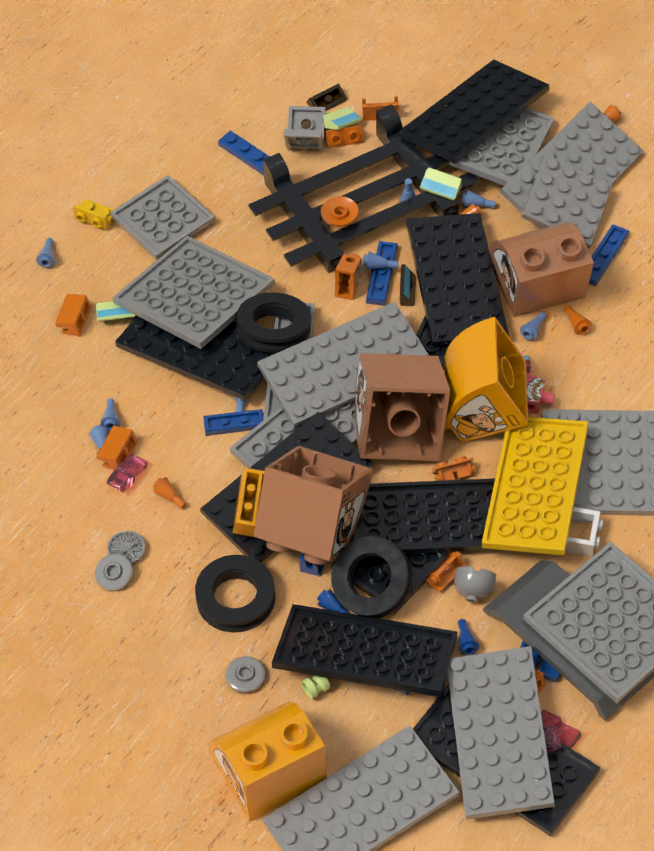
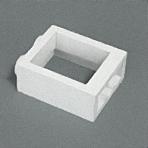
M574 507L572 521L593 525L590 541L568 537L566 552L593 556L594 549L599 547L600 537H596L597 532L602 531L603 520H599L600 511Z

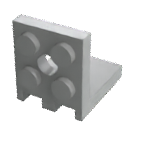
M289 106L288 129H284L287 150L301 148V150L309 151V148L323 151L325 129L323 116L326 112L325 107ZM309 121L312 125L309 129H304L301 127L302 123Z

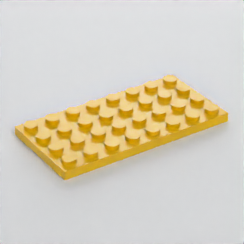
M528 417L527 426L505 431L482 539V548L565 555L589 428L588 421Z

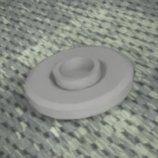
M123 531L117 533L109 540L107 550L108 555L121 554L131 564H134L144 556L146 546L141 535L133 531Z
M109 554L103 557L95 569L97 583L108 591H118L125 588L133 576L131 562L121 554Z
M244 656L233 660L227 667L225 675L228 685L233 690L240 693H250L261 687L266 674L264 666L259 660Z

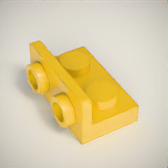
M84 199L80 206H73L74 219L79 222H85L96 228L108 230L114 221L110 215V212L115 210L113 208Z

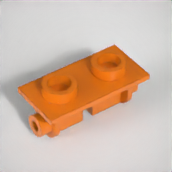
M362 125L339 130H327L325 138L328 148L362 143Z
M466 456L455 459V462L450 464L447 461L436 464V467L432 470V474L437 472L435 480H455L454 472L457 473L458 479L472 476V473H475L474 465L470 466L473 457L467 459Z
M458 551L452 552L434 573L430 574L426 583L438 592H441L454 579L456 568L467 566V564L461 561V553Z

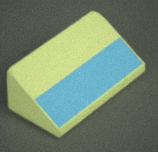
M348 107L323 116L325 128L339 130L362 121V117Z
M427 168L420 189L454 201L462 187V179Z
M113 301L96 304L97 321L136 316L114 304Z

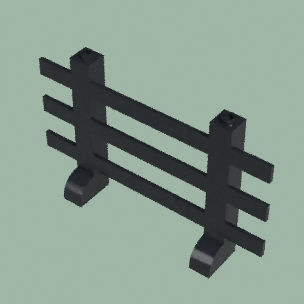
M392 104L376 111V136L383 146L296 184L291 181L288 167L280 153L263 159L265 185L272 194L248 204V207L256 217L281 206L289 219L267 228L266 232L272 241L299 231L307 242L306 245L284 254V258L290 267L316 256L326 271L331 273L335 271L344 254L339 245L429 205L437 216L459 215V202L456 199L453 201L420 189L427 168L436 170L450 164V161L436 154L425 159L415 147L418 145L401 138L399 130L403 128L402 122ZM390 157L395 159L402 168L401 170L342 196L350 198L356 204H359L404 184L408 178L412 180V183L421 193L331 234L321 222L323 220L321 216L322 205L312 209L303 197L310 192ZM469 172L458 177L462 179L460 191L480 183L479 178Z

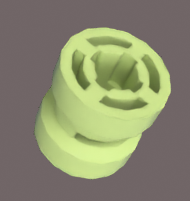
M313 675V677L301 681L302 688L310 699L317 697L319 692H325L331 688L326 677Z

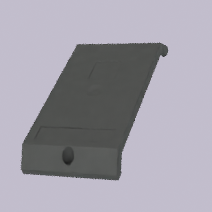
M540 560L484 607L483 611L488 616L498 617L525 643L531 646L535 652L594 704L599 716L606 721L654 678V671L616 704L523 620V614L570 576L554 561Z

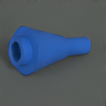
M331 589L328 591L323 590L318 596V606L326 610L349 613L343 608V605L338 601Z
M460 619L458 621L460 629L459 652L464 655H472L479 649L480 645L468 629L466 620Z

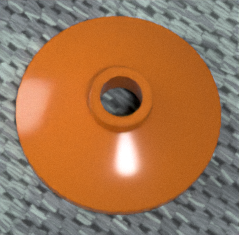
M337 196L330 198L321 207L323 220L332 226H347L358 217L357 204L347 197Z

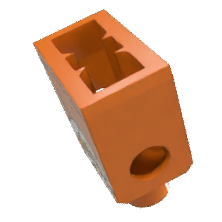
M342 255L335 269V297L354 299L361 279L362 258L359 255Z

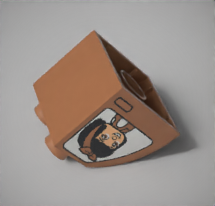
M565 222L491 243L489 252L492 264L513 317L585 298L594 262L581 231L573 223Z
M360 353L355 386V422L360 458L440 461L450 388L438 356Z
M295 447L265 468L253 537L267 541L266 546L273 551L288 552L293 549L305 553L304 559L310 563L327 564L348 544L366 500L373 468L305 447Z

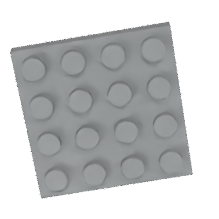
M545 154L521 217L543 228L571 222L581 231L587 248H589L593 242L612 184Z
M169 175L110 212L113 220L156 260L161 258L186 236L192 237L215 222V217Z

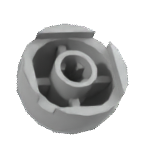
M458 567L454 574L456 591L461 596L466 597V601L477 603L478 599L488 597L493 592L496 584V574L482 568L480 571H476L474 567Z

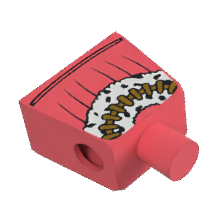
M526 373L528 413H539L541 403L553 405L555 394L545 392L546 381L544 379Z

